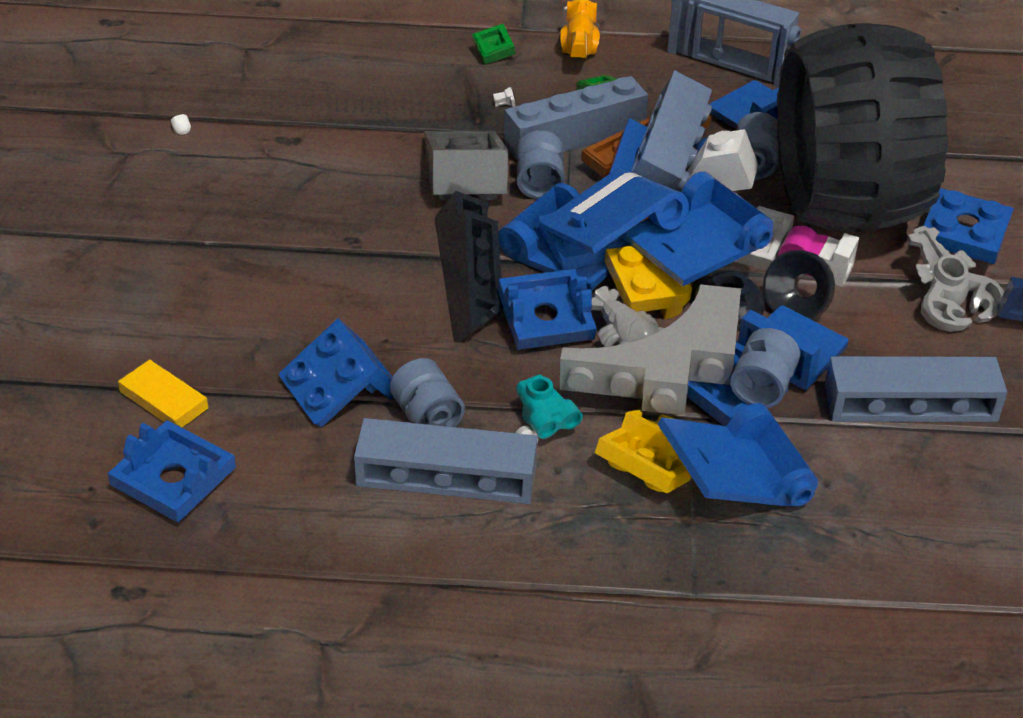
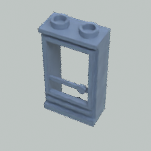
M672 0L667 53L673 55L680 53L774 82V86L779 87L780 67L783 64L785 50L793 42L799 40L802 28L798 27L800 13L758 0ZM704 12L719 16L717 41L701 37ZM725 19L772 32L770 57L723 44Z

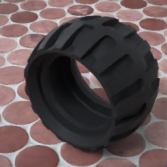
M872 23L834 26L814 32L793 42L784 53V60L779 73V90L777 92V137L779 140L780 167L784 179L785 193L791 204L793 214L798 216V220L813 226L837 231L865 232L896 226L931 210L930 206L936 204L940 196L939 190L941 183L944 182L946 152H948L947 102L944 97L941 69L938 67L935 51L931 44L925 42L924 36L907 29Z

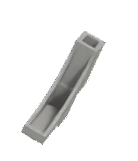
M700 285L695 300L680 318L659 332L643 339L601 348L563 347L560 358V390L643 399L642 411L685 415L689 381L730 385L734 364L741 289Z

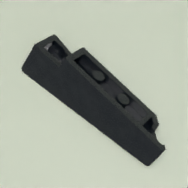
M458 191L452 194L437 213L435 225L453 339L456 342H461L470 333L496 319L504 308L497 290L498 280L501 279L498 221L487 217L488 202Z

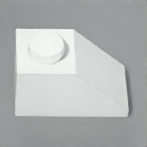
M745 129L731 132L720 131L708 136L693 163L686 171L690 173L688 180L694 174L705 171L732 191L752 188L758 163Z

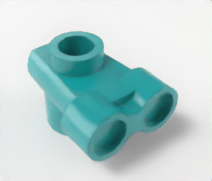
M539 374L518 383L516 392L523 403L522 417L539 438H549L559 429L570 430L581 423L583 414L572 400H565L553 388V383L549 378Z

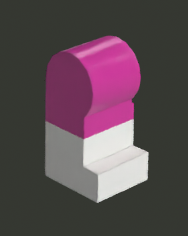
M795 226L786 236L778 255L791 250H806L822 257L830 266L834 274L835 285L843 287L854 265L859 237L844 233L841 240L818 235L807 226Z

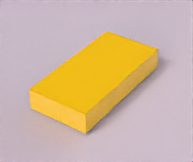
M150 359L118 381L119 390L122 394L163 422L168 420L180 427H184L208 409L207 397Z

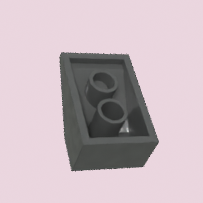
M424 131L429 185L433 195H439V199L448 200L455 191L464 194H475V198L480 200H494L498 198V194H507L508 149L495 131Z

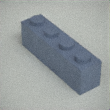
M675 70L673 71L658 96L630 172L676 191H682L690 175L685 169H689L698 151L693 147L697 146L705 131V128L700 125L705 123L712 110V106L708 104L712 89Z
M632 76L505 109L504 145L517 161V144L519 140L527 133L536 130L554 133L563 144V152L600 142L624 130L629 118L637 122L645 120L647 116L648 94Z
M830 356L824 384L832 422H998L1007 395V389L996 357Z
M364 418L354 455L356 486L531 504L536 471L538 436Z

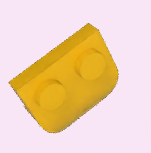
M632 246L606 249L605 264L625 305L637 312L660 309L664 320L681 314L684 305L691 298V283L681 286Z
M640 410L629 411L625 414L621 428L600 437L598 440L595 454L608 460L609 465L613 468L629 472L644 480L645 485L652 490L669 493L692 478L658 426V422L662 417L675 418L661 414L657 421L643 418Z

